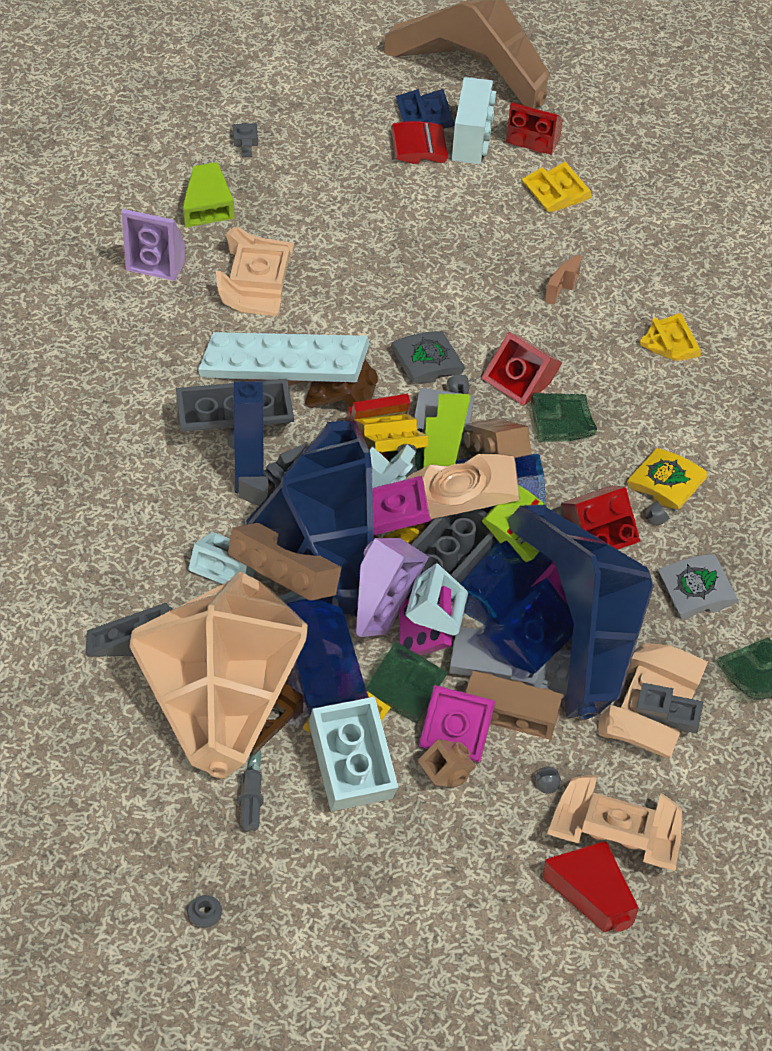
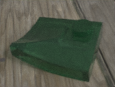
M532 394L531 406L538 443L574 441L596 434L597 426L591 416L586 394Z
M769 637L718 658V666L727 678L745 695L753 700L772 698V640Z
M395 641L365 690L391 707V711L418 723L430 704L434 685L441 686L448 672Z

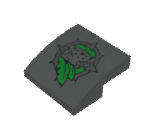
M443 331L418 333L398 339L391 344L392 350L412 383H432L436 381L438 375H459L465 369L464 364Z

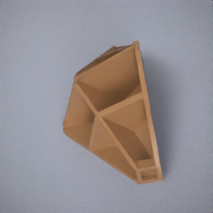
M505 0L461 1L443 9L396 24L385 35V54L399 57L461 51L493 64L524 106L536 109L538 106H542L546 100L550 72Z

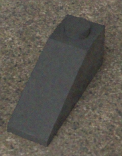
M163 603L87 630L86 655L88 657L134 656L129 647L132 631L173 609L167 603Z

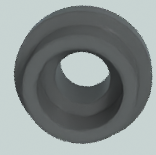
M209 895L196 897L188 907L189 919L198 927L208 928L214 926L222 916V906L215 897ZM202 907H209L211 909L207 913L199 911Z

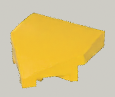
M681 313L661 320L654 317L646 336L643 335L640 340L641 346L674 361L701 356V349Z

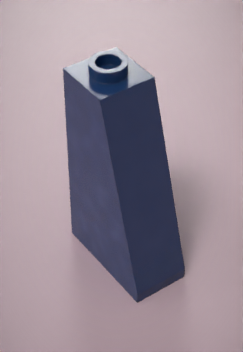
M234 382L235 493H239V477L264 476L263 382Z

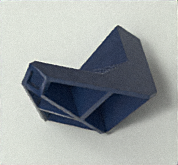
M356 421L327 422L326 426L281 476V482L278 487L246 520V525L259 523L278 533L277 545L285 550L303 555L321 556L340 566L341 572L336 595L318 600L337 615L351 614L354 617H357L360 567L365 558L364 551L367 545L374 540L371 455Z
M546 505L519 506L508 519L510 530L557 567L574 623L565 704L566 718L578 716L581 720L593 718L612 702L620 699L654 588L650 571L646 566L550 510Z

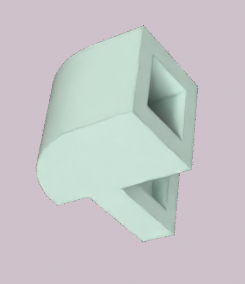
M407 444L389 462L374 447H371L369 451L372 464V488L405 480V475L413 467L411 460L416 452Z

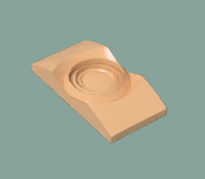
M477 454L465 463L454 464L448 467L431 464L406 478L422 476L431 519L520 500L514 456Z

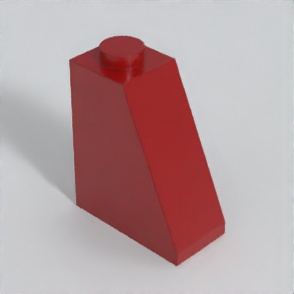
M606 841L545 859L542 873L544 880L603 932L613 929L616 932L627 930L635 923L639 907Z

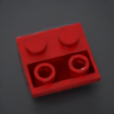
M511 102L506 143L552 155L561 137L563 119L557 114Z
M610 485L561 502L564 517L617 550L641 542L626 486Z

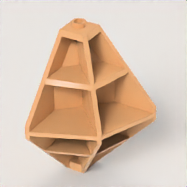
M240 571L226 583L135 628L132 631L129 645L192 766L206 771L216 778H226L246 763L298 658L307 635L308 625L266 584Z

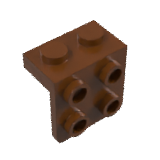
M364 359L357 382L312 381L305 404L309 408H314L344 400L349 407H352L353 402L371 400L378 382L377 373Z

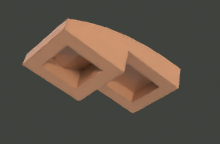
M576 255L555 271L547 284L545 302L555 305L562 288L573 290L580 274L582 256Z

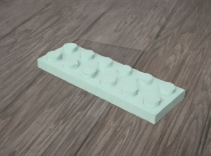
M213 332L198 371L201 377L357 382L369 347L368 336Z

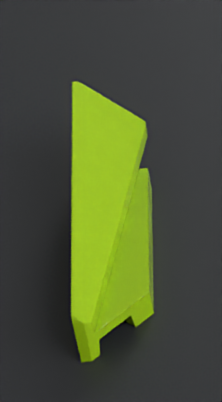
M469 394L438 395L437 417H426L425 434L428 435V447L424 448V468L431 464L447 467L456 464L471 399Z

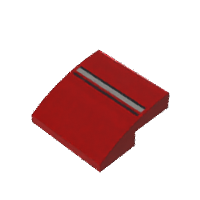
M420 121L392 124L391 132L396 159L412 164H419L422 158L437 163H445L447 161L448 152L443 125Z
M406 393L353 402V406L348 407L346 421L407 414L411 404L409 395Z

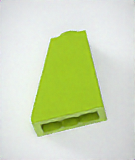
M218 162L193 166L183 205L185 228L234 219V199Z

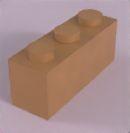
M499 418L465 424L464 442L470 452L476 454H500L514 456V458L532 454L529 430L526 425Z
M472 670L465 693L496 701L490 724L552 740L563 694L554 692L551 689H542L526 685L520 681H511L496 677L490 673Z

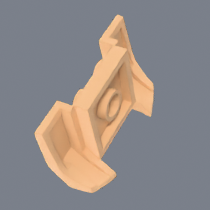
M233 227L225 235L228 240L230 254L235 255L230 278L223 272L216 271L217 287L222 302L239 312L278 316L282 301L283 284L288 262L291 261L294 243L260 238L247 233L240 227Z
M651 643L641 645L633 653L628 673H634V676L621 707L610 705L606 712L600 716L598 724L599 735L634 744L670 759L680 735V730L656 722L637 712L642 683L674 688L673 696L692 699L708 662L671 645Z
M598 775L571 778L557 804L547 835L579 843L582 832L587 833L597 840L608 839L621 843L629 849L646 850L643 862L673 871L676 870L682 838L683 814L682 809L675 802L660 793L657 808L653 810L594 793Z

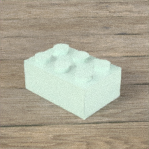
M464 77L455 121L452 161L481 164L482 156H487L496 100V91H492L493 80Z
M375 697L312 709L308 722L330 811L393 799L399 787Z

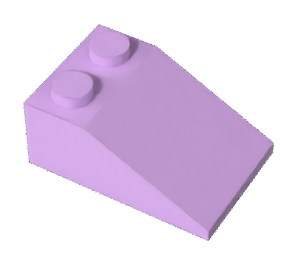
M123 209L122 225L126 270L176 281L185 263V242L175 220Z
M375 538L367 545L364 551L365 558L360 567L356 634L360 637L385 635L388 633L414 585L415 578L420 575L429 556L401 538Z

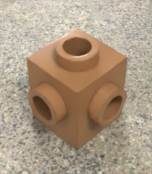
M438 739L418 760L434 785L453 788L465 783L470 772L476 767L469 757L471 755L470 751L464 744Z

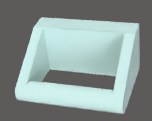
M211 532L194 544L188 568L191 572L221 584L229 581L239 571L250 577L255 573L254 569L228 556L227 551L213 546L216 545L228 550L230 538Z
M436 563L415 578L406 616L415 624L450 635H457L460 630L468 591ZM442 586L451 589V598L454 599L450 616L437 605Z

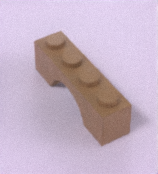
M259 523L232 527L228 556L310 601L336 595L341 572L340 566L321 556L303 555L281 548L277 545L278 533Z

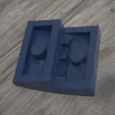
M419 89L396 96L403 122L420 121L443 125V129L455 126L444 89L422 96Z

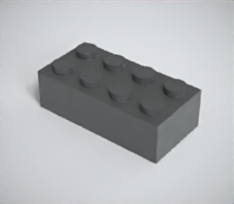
M477 509L435 518L411 544L429 556L420 574L437 563L460 585L465 587L502 546V543L496 539L482 522L488 513ZM412 589L406 599L410 598Z

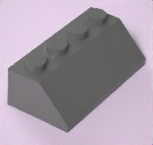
M288 380L253 381L263 382V425L294 422ZM234 383L176 388L179 432L234 427Z

